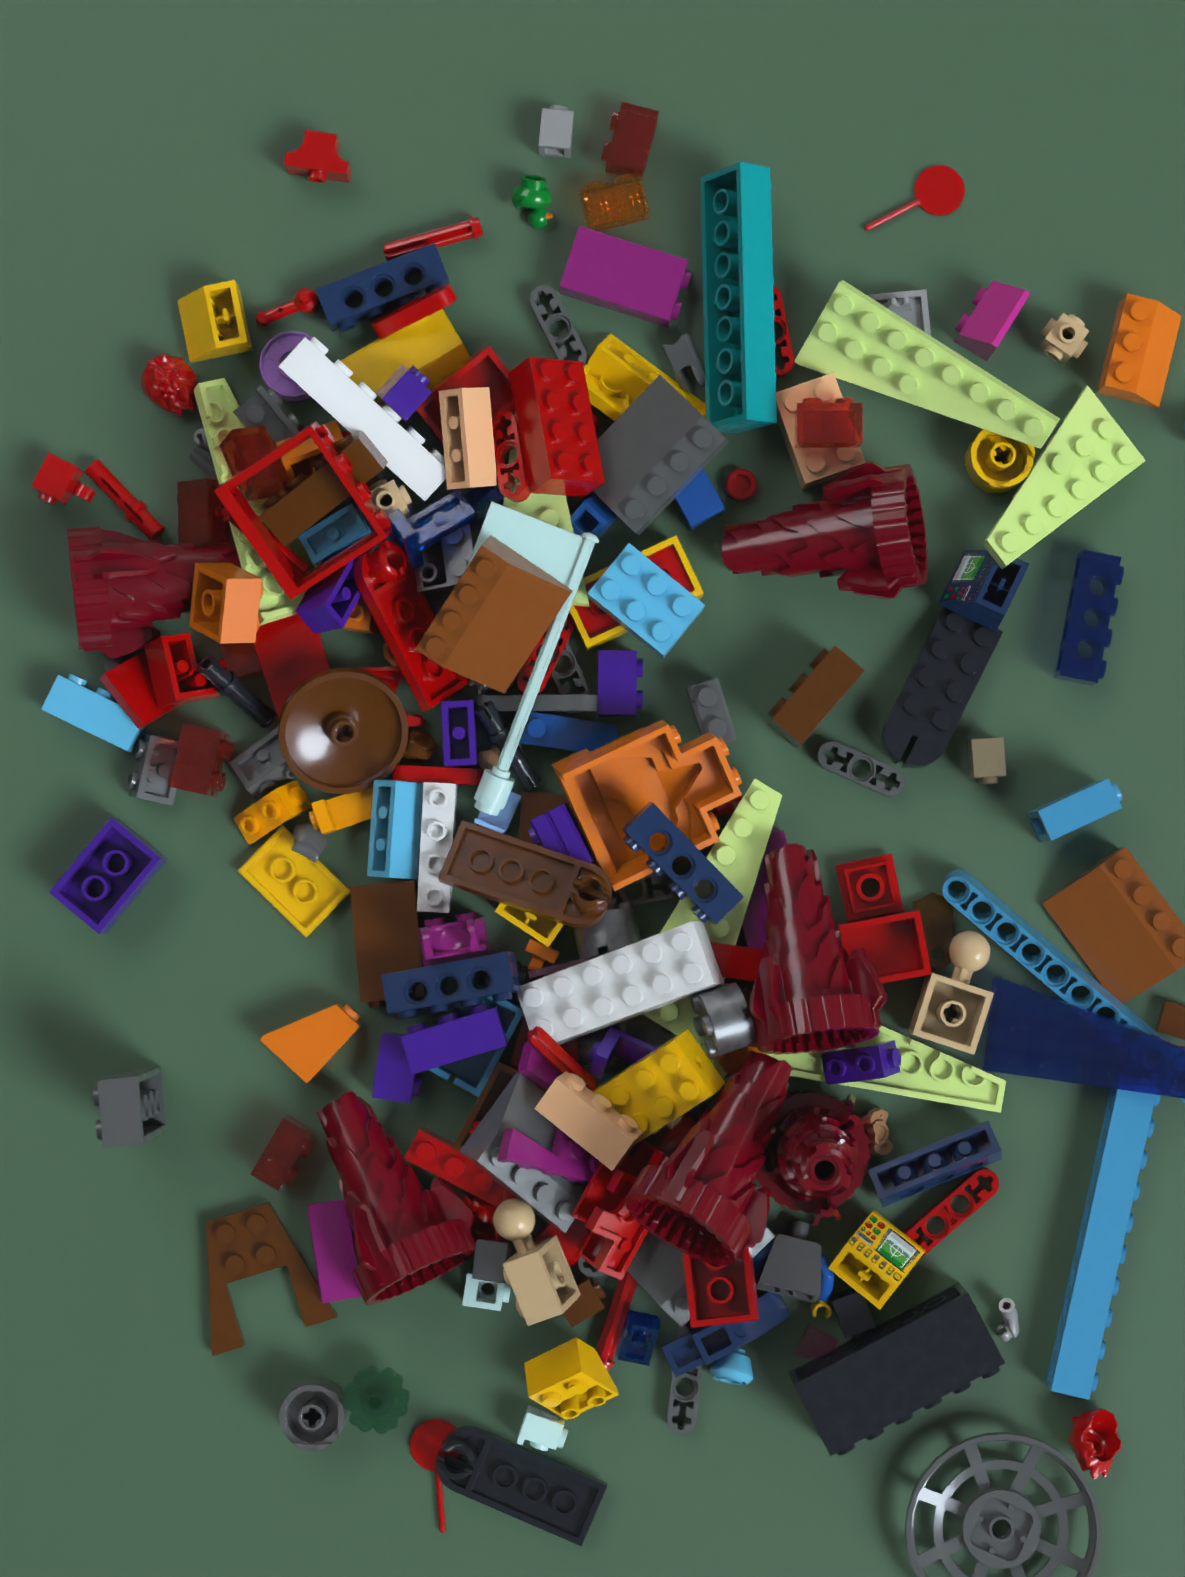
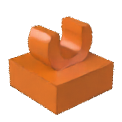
M530 938L525 951L534 955L527 969L539 974L545 960L554 964L560 951Z

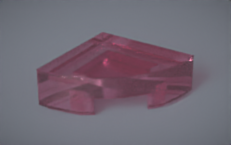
M809 1324L794 1354L803 1358L818 1357L833 1350L839 1341Z

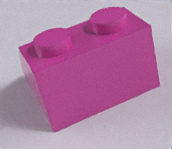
M992 281L988 289L981 286L971 302L976 306L971 316L965 313L955 328L959 335L954 342L987 361L1000 344L1031 293L1025 289Z

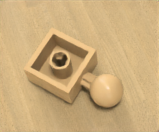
M964 931L957 934L949 946V956L955 965L951 979L935 973L925 976L908 1033L974 1055L994 993L969 985L973 972L980 970L987 964L990 958V945L982 934L975 931ZM953 1004V1010L957 1011L956 1017H950L946 1021V1015L943 1014L944 1009L949 1008Z
M518 1198L503 1201L494 1212L493 1223L497 1233L504 1239L513 1241L517 1251L502 1265L504 1267V1279L507 1285L512 1287L516 1296V1308L519 1315L525 1319L527 1326L563 1314L581 1294L557 1235L534 1242L531 1236L535 1225V1214L532 1207Z

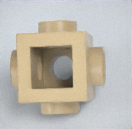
M1062 313L1057 321L1051 318L1040 333L1045 338L1038 347L1044 351L1047 357L1065 365L1072 356L1077 359L1086 348L1088 342L1084 338L1089 333V330L1084 327L1085 323L1077 316L1072 314L1068 316ZM1062 333H1063L1064 335H1066V336H1067L1068 338H1070V339H1069V340H1068V339H1065V338L1063 337Z
M383 479L369 487L373 496L370 500L377 510L381 508L387 514L391 521L390 529L401 525L407 520L406 517L411 515L407 505L412 503V500L404 485L397 487L394 479L389 482ZM388 497L392 498L390 506L384 507L380 504V501Z

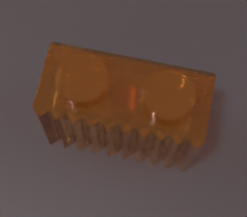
M623 174L616 177L615 182L603 185L602 181H594L586 184L584 189L579 190L581 208L586 228L600 232L650 219V210L641 176L634 177L633 174Z

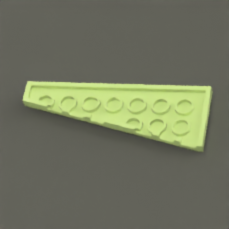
M844 280L838 283L794 361L800 366L826 375L834 372L835 378L1040 449L1060 420L1054 414Z
M225 378L198 383L193 390L219 485L265 455L260 444L233 413L239 407V404ZM268 465L237 486L258 518L266 509L262 504L276 492L280 496L285 494L271 465ZM260 519V521L263 523V525L265 526V528L269 530V528H268V527L264 524V522ZM229 521L242 569L262 578L263 595L260 599L258 613L260 625L296 615V609L307 590L290 600L246 536ZM298 537L287 545L292 552L309 566L306 574L323 564L322 562L318 565L313 564Z
M755 778L719 836L720 841L713 845L706 857L744 896L717 924L711 923L709 920L704 924L710 942L736 945L783 796ZM707 880L699 881L695 886L696 895L699 898H703L709 894V882ZM687 897L683 900L680 899L660 933L691 921L702 922L691 911L695 905ZM690 997L643 1014L675 1035L688 1028L699 1045L703 1044L704 1040H706L705 1035L699 1037L696 1032L693 1018L697 1017L698 1014H695L692 1008Z
M882 1025L877 1036L853 1045L809 1053L767 1054L777 1060H785L792 1067L790 1076L826 1082L821 1059L822 1053L867 1047L883 1041L895 1040L896 1048L901 1055V1072L886 1078L840 1083L839 1085L999 1113L1002 1110L1006 1086L1005 1080Z

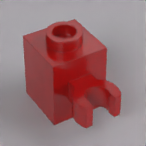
M49 452L31 487L39 492L37 498L55 506L57 501L67 505L72 494L91 503L96 494L93 489L79 483L83 474L81 469Z

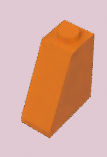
M338 1003L263 1035L260 1041L304 1082L309 1083L363 1024L358 1021L361 1015L352 1006L346 1003L343 1007Z

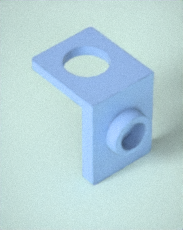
M510 792L505 808L500 810L498 816L480 811L474 823L506 834L520 802L521 795Z

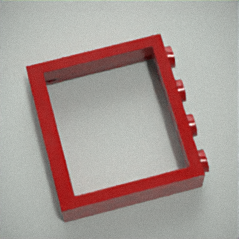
M317 421L220 484L214 490L290 600L386 539L392 531L389 527L391 521L387 514L381 508L377 510L370 500L373 496L368 486L363 481H357L351 472L354 470L352 463L344 453L339 454L332 444L335 440L331 432L325 425L320 427ZM311 437L368 519L374 531L300 578L237 486Z

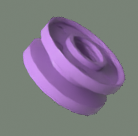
M288 331L279 333L267 342L261 352L259 367L262 379L268 389L272 388L279 398L285 402L300 403L312 399L306 391L278 367L304 337L309 341L312 339L311 336L304 332Z

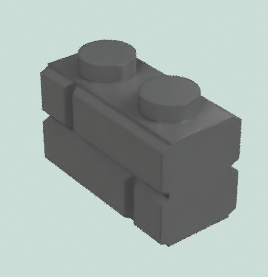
M718 678L687 687L686 692L701 736L710 732L717 738L722 737L726 744L736 741L737 737Z

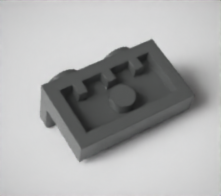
M260 385L256 389L257 392L235 409L233 413L265 452L268 453L277 447V442L294 436L304 427L293 413L286 416L279 406L283 404V401L272 388L266 391Z
M278 727L229 763L247 791L257 801L274 789L281 787L290 779L297 777L283 758L278 739Z
M142 734L141 739H138L134 746L133 756L136 758L134 770L129 772L126 781V788L129 789L128 796L173 806L187 743Z

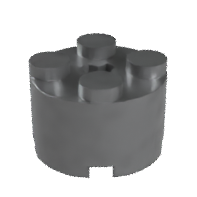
M631 901L614 905V909H609L603 919L591 927H572L581 961L591 960L642 940Z
M735 982L690 995L692 1008L695 1014H698L697 1017L693 1018V1023L698 1036L705 1035L706 1040H704V1044L710 1059L755 1043L756 1038L752 1018H747L745 1008L748 1006L739 986Z
M322 1377L307 1378L293 1386L284 1399L279 1412L281 1431L293 1445L302 1450L316 1451L324 1449L336 1440L348 1416V1402L341 1386ZM310 1408H315L316 1412L320 1413L317 1419H313L312 1413H308Z

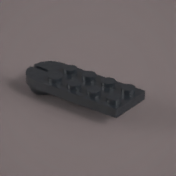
M945 607L942 608L882 729L883 746L894 764L901 759L911 737L915 738V744L901 768L927 767L940 758L1003 631L997 629L995 632Z
M462 1426L452 1430L444 1438L436 1458L437 1474L441 1482L450 1490L579 1546H582L607 1488V1483L475 1426ZM453 1450L467 1456V1459L464 1461L446 1452Z

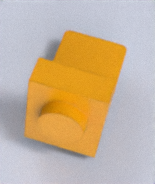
M295 780L265 795L236 815L234 821L246 842L252 844L287 820L305 813L312 808V805L305 791Z
M373 787L360 792L343 794L329 800L322 799L311 803L313 811L309 812V817L314 829H320L322 834L327 835L371 819Z

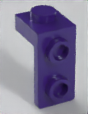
M610 1027L603 1041H596L591 1049L589 1059L593 1060L590 1074L602 1078L614 1056L634 1064L658 1047L632 1037L626 1032Z
M895 1040L883 1041L867 1047L830 1051L821 1054L825 1080L828 1085L886 1078L901 1072V1055L896 1048Z

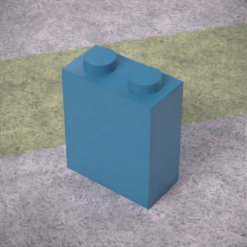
M1109 778L1094 781L1026 814L1039 842L1052 841L1121 809L1122 806L1119 801L1123 798L1116 783H1111Z

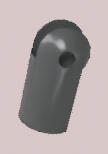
M689 333L681 335L676 343L662 345L681 389L688 393H693L689 375H694L701 387L705 386V369Z

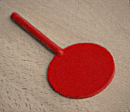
M944 165L931 166L925 169L918 176L914 186L915 200L865 225L864 230L869 231L917 205L928 214L934 216H944L954 212L961 205L965 195V186L961 176L954 169Z
M430 1419L424 1421L415 1429L411 1437L410 1449L414 1460L422 1468L435 1471L439 1531L444 1533L446 1527L443 1488L436 1470V1458L444 1438L456 1427L443 1419ZM453 1450L446 1452L458 1458L460 1456V1453Z

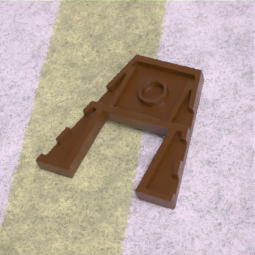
M270 1202L206 1222L212 1356L244 1347L245 1345L227 1285L237 1280L287 1265L305 1327L331 1320L338 1316L329 1302L322 1303L320 1301L318 1281L315 1280L306 1265L305 1259L298 1252L291 1240L290 1234Z

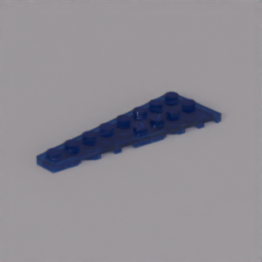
M993 976L991 992L994 995L989 1008L984 1071L1185 1099L1184 1046H1177L1159 1039L1160 1037L1138 1031L1129 1025L1093 1011L1078 1008L1063 1002L1059 998L1047 996L1025 985L1021 986L1003 979L1001 976Z

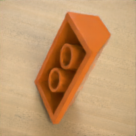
M1127 293L1118 304L1097 394L1158 409L1182 316L1157 300Z

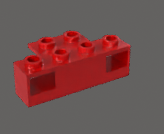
M642 1140L639 1142L626 1168L619 1165L611 1171L600 1162L571 1214L572 1217L585 1222V1227L590 1230L578 1255L598 1271L622 1280L648 1233V1230L630 1214V1211L625 1206L624 1199L643 1167L648 1165L660 1166L665 1157L669 1158L671 1155L647 1141Z

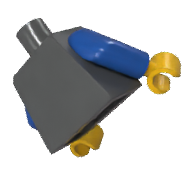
M791 1221L788 1236L776 1234L774 1239L753 1258L756 1289L811 1302L810 1309L814 1318L819 1307H826L825 1317L827 1319L832 1314L828 1301L831 1300L834 1273L828 1269L830 1263L827 1256L821 1253V1245L807 1241L810 1225L802 1221Z

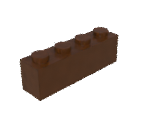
M361 432L356 437L351 433L336 445L340 449L337 452L339 454L344 453L352 463L354 470L351 472L358 482L363 481L367 483L381 472L388 463L364 432ZM324 455L312 464L315 470L305 477L303 473H300L287 484L290 490L280 496L276 492L262 504L266 509L259 518L284 547L350 496V493Z

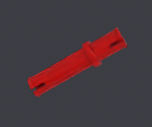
M97 459L88 466L85 474L124 512V518L129 523L133 522L149 541H154L164 532L165 527L147 510V505L143 501H138L101 460Z

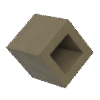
M1004 737L971 739L967 741L969 779H978L979 785L996 784L998 783V777L1006 776Z

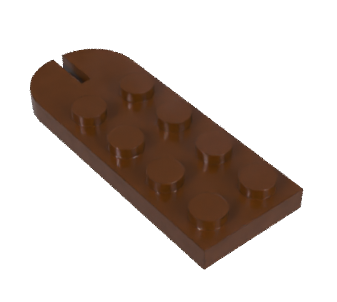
M463 820L438 877L440 883L573 928H587L597 924L608 911L607 903L611 904L612 900L610 879L600 867ZM582 895L595 898L596 900L588 901L582 899Z

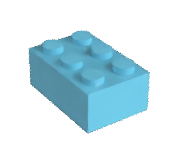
M628 543L587 593L589 600L662 659L705 607V604L630 543Z

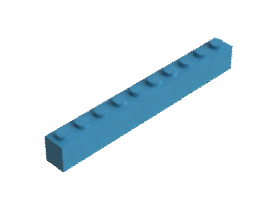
M1114 1070L1045 1382L1050 1391L1089 1400L1091 1391L1095 1392L1099 1375L1098 1372H1095L1098 1360L1103 1359L1106 1347L1105 1341L1102 1340L1105 1328H1109L1112 1321L1113 1311L1109 1308L1111 1298L1117 1295L1120 1280L1116 1275L1119 1264L1122 1265L1126 1257L1127 1248L1123 1243L1125 1234L1130 1233L1133 1226L1134 1217L1130 1213L1132 1203L1137 1201L1140 1194V1182H1137L1140 1169L1143 1170L1147 1162V1151L1144 1150L1146 1139L1151 1138L1153 1134L1154 1119H1151L1153 1107L1158 1106L1161 1098V1088L1158 1087L1159 1081Z

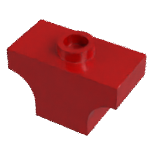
M305 130L302 145L293 152H285L284 167L287 174L305 176L311 182L325 183L326 180L350 183L352 170L349 162L338 156L340 142L337 134Z

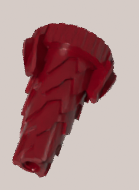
M874 461L866 462L823 486L824 495H822V501L792 505L791 511H784L780 514L769 516L765 520L724 526L725 536L722 541L723 564L733 574L761 572L762 576L779 574L797 577L819 573L820 578L840 576L837 579L840 591H849L857 595L886 600L894 599L902 588L922 585L927 581L928 546L924 513L917 480L910 464L883 468Z
M100 526L66 529L79 649L84 651L100 650L107 657L113 659L144 648V644L160 637V630L152 625L153 621L181 619V614L190 613L195 563H232L242 568L237 549L226 546L194 547L193 542L162 545L160 541H144L117 531L100 529Z
M795 843L785 844L784 847L764 855L768 883L764 884L767 906L765 919L767 941L764 942V958H761L751 993L750 1004L758 1051L775 1055L818 1052L853 1045L877 1036L880 1033L879 1028L881 1027L879 1011L887 1001L886 992L873 965L866 958L864 949H854L850 957L846 949H843L840 929L832 916L830 897L823 893L819 863L814 850H806L805 846Z
M753 1050L750 1051L739 1072L735 1073L722 1089L712 1109L706 1107L697 1124L687 1132L670 1157H665L660 1166L648 1165L641 1169L624 1199L625 1206L630 1211V1214L644 1228L666 1244L688 1256L714 1265L729 1266L741 1257L745 1249L755 1247L757 1243H761L770 1208L769 1197L771 1190L767 1187L755 1190L757 1185L753 1182L766 1159L763 1153L777 1129L773 1124L780 1113L779 1110L787 1094L788 1079L792 1067L785 1060L780 1061L767 1054L756 1053Z
M813 1090L793 1091L786 1095L779 1110L780 1113L773 1124L777 1129L763 1153L766 1159L756 1176L759 1185L771 1190L770 1197H773L775 1202L781 1206H787L790 1210H801L804 1213H811V1225L814 1226L819 1224L821 1217L834 1215L836 1221L842 1218L836 1207L841 1205L845 1199H849L854 1194L856 1188L860 1187L863 1182V1176L867 1173L869 1167L867 1164L870 1159L868 1135L864 1132L865 1127L863 1125L871 1119L872 1115L869 1110L861 1114L853 1112L856 1096L851 1093L842 1101L836 1097H831L828 1093L814 1092ZM823 1160L830 1161L833 1166L831 1174L825 1178L817 1177L815 1175L817 1163Z
M351 1091L342 1094L340 1098L316 1112L327 1135L326 1144L328 1152L341 1178L337 1183L345 1199L346 1214L354 1231L355 1248L360 1265L352 1271V1276L366 1305L382 1303L419 1288L453 1270L475 1254L476 1243L470 1233L474 1223L472 1211L452 1188L443 1183L441 1177L432 1180L430 1192L422 1187L411 1165L405 1163L393 1136L386 1135L373 1109L363 1098L357 1097L356 1093Z

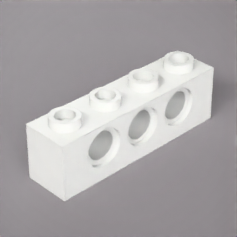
M424 782L417 896V911L451 913L453 887L440 883L438 877L456 834L457 784Z

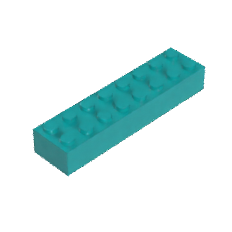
M745 162L735 163L700 178L706 419L719 432L735 434L777 423L770 167Z

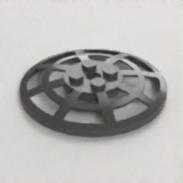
M1010 1432L984 1433L966 1438L950 1446L936 1457L922 1473L912 1491L905 1521L906 1548L911 1566L917 1577H928L923 1567L941 1559L943 1565L953 1577H969L957 1567L949 1555L965 1547L978 1560L971 1577H986L990 1567L997 1569L1009 1568L1012 1577H1026L1021 1563L1025 1562L1035 1550L1050 1558L1041 1570L1032 1577H1050L1060 1563L1078 1571L1076 1577H1092L1100 1555L1102 1539L1101 1518L1095 1496L1087 1480L1073 1462L1059 1450L1042 1440L1024 1434ZM992 1441H1010L1031 1447L1022 1463L1007 1459L982 1461L977 1444ZM965 1450L970 1467L957 1474L944 1488L942 1494L925 1487L929 1478L941 1464L954 1454ZM1043 1452L1054 1458L1066 1469L1076 1482L1080 1492L1061 1497L1051 1481L1041 1472L1034 1469ZM1007 1469L1017 1471L1009 1488H992L986 1471ZM974 1476L979 1493L968 1504L951 1498L952 1494L963 1482ZM1029 1478L1034 1479L1044 1488L1051 1498L1050 1501L1033 1506L1022 1495ZM919 1500L936 1506L933 1517V1539L935 1546L918 1554L914 1534L915 1514ZM1085 1505L1088 1513L1089 1538L1087 1551L1084 1559L1066 1550L1069 1536V1522L1066 1510ZM945 1510L962 1517V1534L946 1541L943 1539L942 1528ZM1053 1514H1057L1058 1518L1056 1545L1040 1538L1041 1526L1039 1519ZM1006 1520L1009 1522V1530L1005 1535L997 1536L993 1534L992 1526L996 1521Z

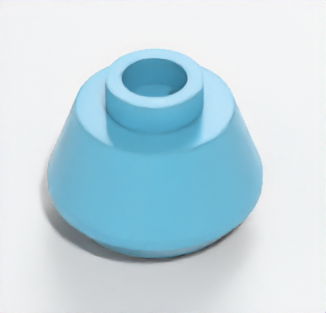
M740 1348L714 1361L709 1370L713 1379L728 1384L744 1386L753 1380L751 1360L745 1356V1350Z

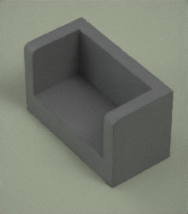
M477 1240L472 1279L505 1283L506 1281L503 1276L504 1267L502 1264L517 1252L513 1241Z

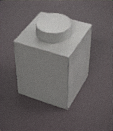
M552 105L549 109L542 108L538 145L539 155L571 158L574 111H568L567 107Z

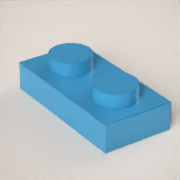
M350 503L299 535L298 538L313 564L318 565L368 534L371 530L356 504Z

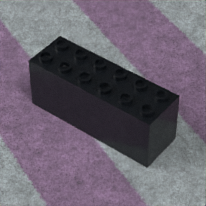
M958 1282L880 1323L875 1328L869 1329L871 1332L869 1335L856 1340L850 1339L788 1373L830 1456L836 1453L838 1456H841L855 1448L854 1443L864 1438L872 1440L880 1436L884 1432L883 1428L894 1422L896 1425L910 1420L913 1417L912 1413L922 1407L930 1409L942 1402L941 1397L953 1391L954 1394L961 1393L971 1386V1381L981 1376L985 1379L995 1375L1000 1371L999 1366L1005 1364V1361L969 1293Z

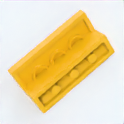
M441 309L384 338L375 340L342 359L341 362L353 372L349 378L356 385L363 381L377 394V391L402 364L408 370L412 365L415 366L430 381L426 387L432 389L470 358L444 310ZM379 395L374 399L381 408L387 404Z
M611 333L596 347L588 363L584 366L590 403L613 421H616L659 375L706 418V404L692 393L681 389L676 381Z

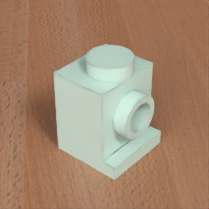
M468 1268L462 1306L501 1311L502 1302L509 1303L511 1287L507 1283L472 1279L473 1269ZM485 1283H491L494 1286V1291L486 1294L482 1290V1286Z
M528 1405L518 1433L517 1444L523 1445L526 1439L530 1441L529 1444L532 1447L542 1451H548V1448L556 1450L557 1447L562 1449L568 1434V1429L563 1428L565 1419Z

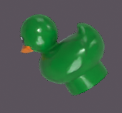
M530 174L522 175L520 184L512 191V204L516 209H519V207L531 208L527 216L529 225L534 229H542L547 225L549 219L553 218V215L545 210L551 204L552 194L546 188L545 177Z

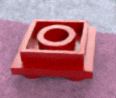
M892 853L835 865L847 922L904 910ZM867 878L874 879L878 884V891L872 897L865 896L861 891V884Z

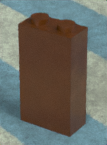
M416 880L350 886L360 1002H368L369 1008L386 1006L382 974L424 967L418 928H421L419 911H417L418 893ZM423 983L418 984L414 989L415 998L420 1001V997L426 996L425 985Z

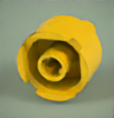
M983 429L971 442L965 454L967 473L973 483L987 493L1009 491L1019 485L1029 475L1034 463L1035 448L1034 446ZM996 454L998 456H1005L1006 459L1003 463L995 461L994 457Z

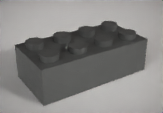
M161 1067L123 1070L97 1080V1086L93 1087L94 1105L99 1106L100 1120L96 1121V1135L98 1140H102L103 1148L144 1144L167 1131Z

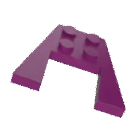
M528 1042L524 1043L517 1072L547 1091L561 1073ZM558 1127L556 1128L551 1152L514 1128L504 1130L497 1161L502 1163H515L516 1167L527 1170H540L542 1174L549 1176L558 1175L565 1177L567 1181L585 1186L588 1185L600 1163L598 1159Z

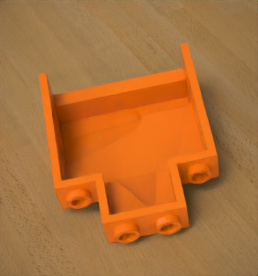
M660 720L645 728L642 727L596 750L589 751L585 748L551 764L583 836L595 858V862L608 875L614 891L654 873L646 864L649 858L641 850L635 853L623 841L626 834L621 830L648 802L654 803L698 850L720 841L716 833L720 829L718 821L713 812H707L742 795L738 785L742 784L741 777L734 766L730 768L726 756L730 755L722 737L717 738L708 732L678 747L677 744L682 743L676 727L674 725L669 726L668 723ZM660 832L650 837L649 845L653 851H659L665 845V838ZM679 856L674 859L673 863L685 857Z

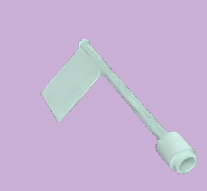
M491 501L468 565L481 545L492 535L573 590L548 628L497 765H493L492 770H484L474 796L476 800L474 807L476 809L498 816L500 810L505 808L515 782L510 777L511 772L509 768L595 543H599V539L596 535L588 532L581 534V536Z

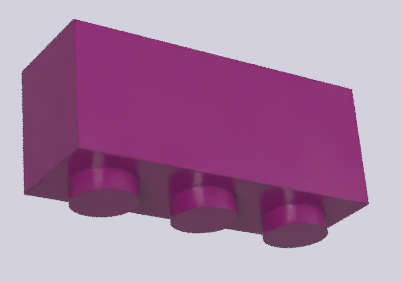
M341 1198L307 1204L306 1209L320 1301L328 1303L361 1297L352 1276V1271L357 1267L355 1258L357 1252L355 1237H352L351 1225L346 1214L345 1199Z

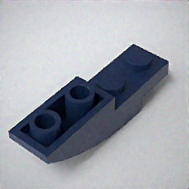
M767 1291L757 1295L760 1319L757 1321L697 1327L661 1345L675 1377L704 1363L708 1365L790 1317L781 1295Z

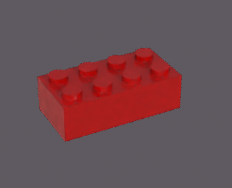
M529 356L509 372L530 493L584 497L605 483L583 362Z
M751 1248L745 1249L741 1257L729 1266L706 1263L682 1252L691 1328L757 1321L760 1319Z

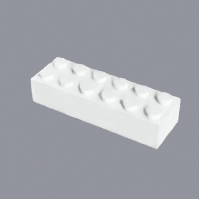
M304 337L278 367L352 433L354 437L364 432L388 461L386 466L418 496L426 501L446 479L444 457L435 448L430 452L425 449L422 444L426 440L411 426L405 430L398 424L401 417L387 404L381 408L374 401L378 395L363 381L356 385L349 378L353 372L339 359L335 363L325 356L329 350L319 340L313 337L309 341Z
M691 921L520 986L521 992H517L529 1031L539 1026L561 1045L689 998L690 995L724 985V981L704 923Z

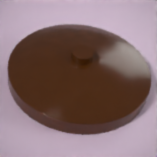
M335 668L311 676L298 685L290 694L280 713L278 739L286 764L301 781L323 792L350 794L373 787L374 780H384L394 770L395 765L399 764L408 741V721L399 697L384 680L359 669Z

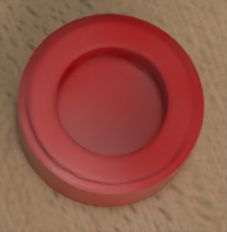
M739 468L733 470L727 476L725 490L731 499L743 502L749 500L755 494L757 479L751 471Z

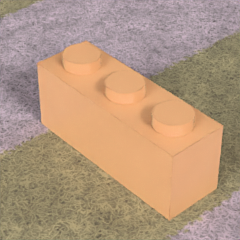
M489 387L439 391L447 490L498 486Z
M567 1071L554 1080L534 1108L611 1171L623 1162L644 1133L637 1128V1123L631 1117L618 1113L612 1108L611 1102L606 1097L593 1093L586 1087V1083L582 1078L573 1073L569 1074Z

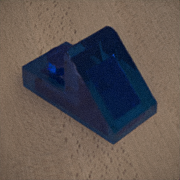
M629 1310L623 1328L617 1360L649 1366L661 1319H658L656 1315Z

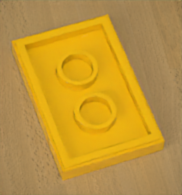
M281 825L237 871L307 938L350 894V889L319 859L315 863L291 850L294 845V835L284 825Z

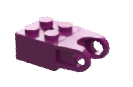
M477 912L456 915L457 922L446 923L445 917L425 920V927L418 928L424 967L490 955L491 949L485 917L478 918Z

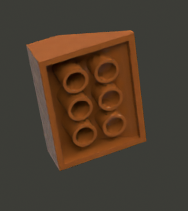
M490 535L473 557L415 649L443 668L505 693L573 590Z
M1117 847L1041 903L1099 984L1123 1004L1185 965V926L1126 847Z

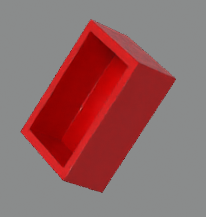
M484 345L430 389L432 393L415 412L443 446L439 391L489 387L493 419L501 411L512 412L515 409L509 377L510 371L492 348Z
M911 910L838 924L843 949H846L850 957L854 949L863 948L866 958L873 965L881 984L932 974L920 910Z

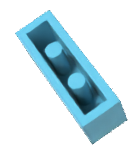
M71 673L68 678L58 675L41 710L133 753L136 741L141 739L147 725L139 730L119 703L114 702L115 698L110 692L100 687L94 692L85 687L87 681Z
M374 780L367 876L417 879L424 783Z

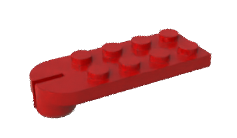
M386 540L359 555L355 560L353 569L356 585L422 712L429 710L468 685L469 681L467 677L441 667L415 649L435 619V615L424 593H418L416 578L407 562V557L402 547L395 542Z

